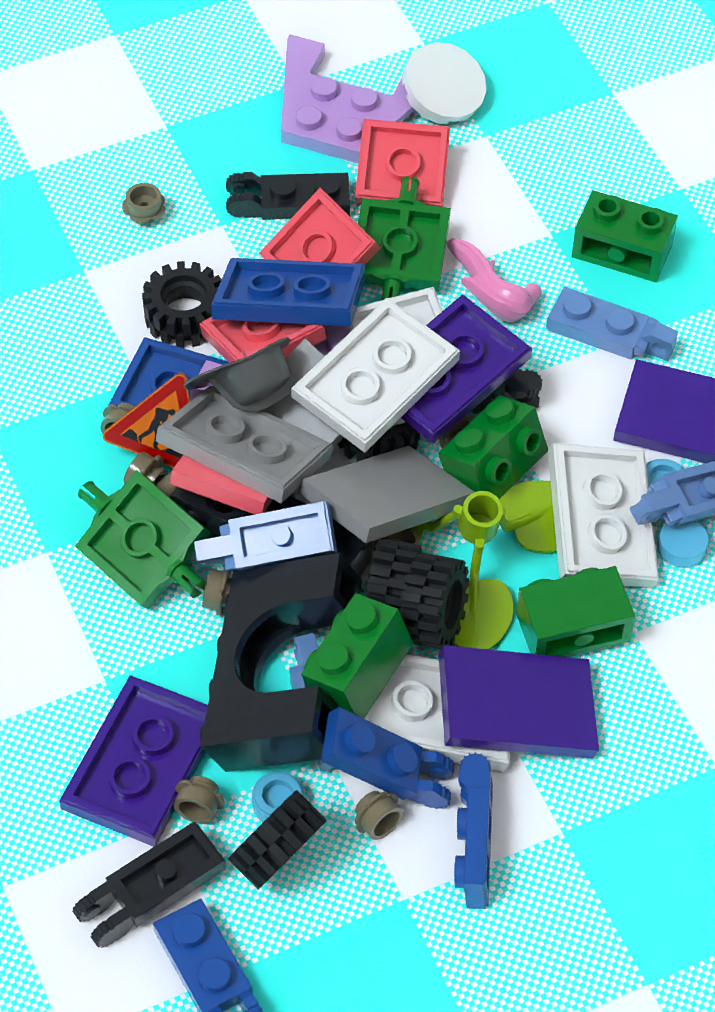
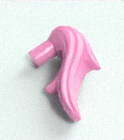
M455 238L447 241L448 249L463 265L470 276L462 278V284L494 316L507 322H516L527 316L533 305L542 295L539 285L529 283L523 288L509 283L495 273L493 268L495 260H487L473 244Z

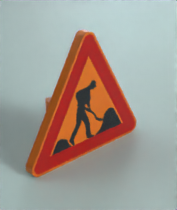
M177 373L108 427L103 433L104 441L136 454L146 452L154 458L160 455L164 459V465L174 468L183 455L156 442V435L160 425L191 401L189 390L183 388V385L187 382V376L184 373Z

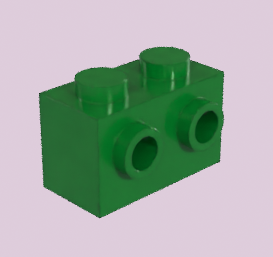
M592 190L575 227L572 258L657 283L673 245L678 215Z
M499 395L441 449L438 455L444 471L474 492L488 491L500 499L548 452V446L536 408Z
M616 566L603 569L586 568L573 576L556 580L539 579L525 587L519 588L516 615L530 654L567 657L627 643L631 640L635 614Z
M355 593L346 608L336 615L331 630L319 648L314 650L307 658L304 670L301 673L306 686H320L338 707L365 719L414 644L399 610Z

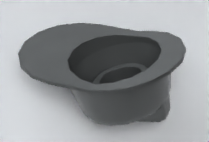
M288 337L280 339L248 357L201 373L185 382L183 388L191 390L213 385L234 408L245 412H259L268 409L291 395V388L295 385L283 353V349L291 340Z

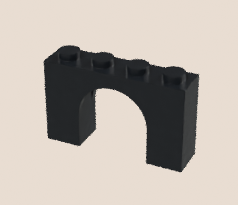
M340 553L233 571L230 590L225 598L226 612L222 633L217 640L218 654L214 675L209 683V702L205 723L200 730V747L225 772L321 760L328 713L338 708V706L320 686L265 693L259 692V679L267 659L280 644L300 632L331 627L336 615L346 608L354 594L361 593L362 579Z

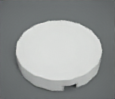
M433 42L421 46L410 56L401 76L402 86L405 83L406 98L409 104L422 117L438 124H449L450 121H459L460 123L468 120L483 103L487 91L485 75L479 63L466 50L451 43Z

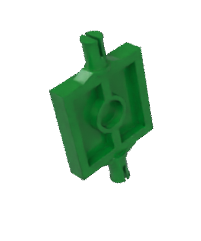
M409 176L402 178L399 198L389 200L362 198L358 225L381 246L378 252L365 264V284L383 287L381 300L400 296L401 289L422 290L434 287L435 291L439 292L451 208L429 206L417 201L420 181L413 176L410 191Z
M138 470L132 474L120 490L110 496H107L99 489L93 481H88L82 485L90 493L80 488L78 497L84 500L96 513L90 528L75 545L79 551L139 605L150 609L167 586L174 582L180 585L192 598L201 595L202 592L195 586L205 590L207 582L190 569L188 564L196 552L194 542L205 540L211 533L205 526Z

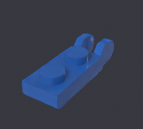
M341 707L328 713L322 762L383 791L394 793L402 800L408 798L419 804H424L425 807L428 806L435 809L447 808V805H450V789H447L446 786H441L440 783L433 780H419V773L428 775V777L433 779L446 780V778H450L454 774L455 763L453 760L437 751H422L423 747Z
M475 752L474 754L469 753L468 756H464V759L460 760L461 765H459L458 782L461 787L460 797L461 802L467 808L458 807L457 839L466 840L465 855L455 856L454 884L455 888H464L467 909H486V906L488 907L493 783L490 760H487V756H482V753L477 754Z
M201 898L153 922L154 932L198 1012H224L239 1004L243 1012H263L253 994L251 984Z

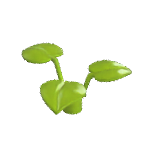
M541 480L518 483L512 486L500 499L488 491L474 492L465 499L463 506L455 505L452 512L437 521H429L411 528L417 532L421 540L424 530L434 533L451 522L459 520L458 528L460 534L465 540L474 544L469 587L466 590V594H469L468 603L464 604L463 609L466 611L464 620H460L461 630L459 635L455 634V646L490 650L501 641L511 623L513 599L506 584L498 579L479 580L484 545L496 536L499 525L504 532L514 531L518 544L530 552L540 554L557 552L551 481Z

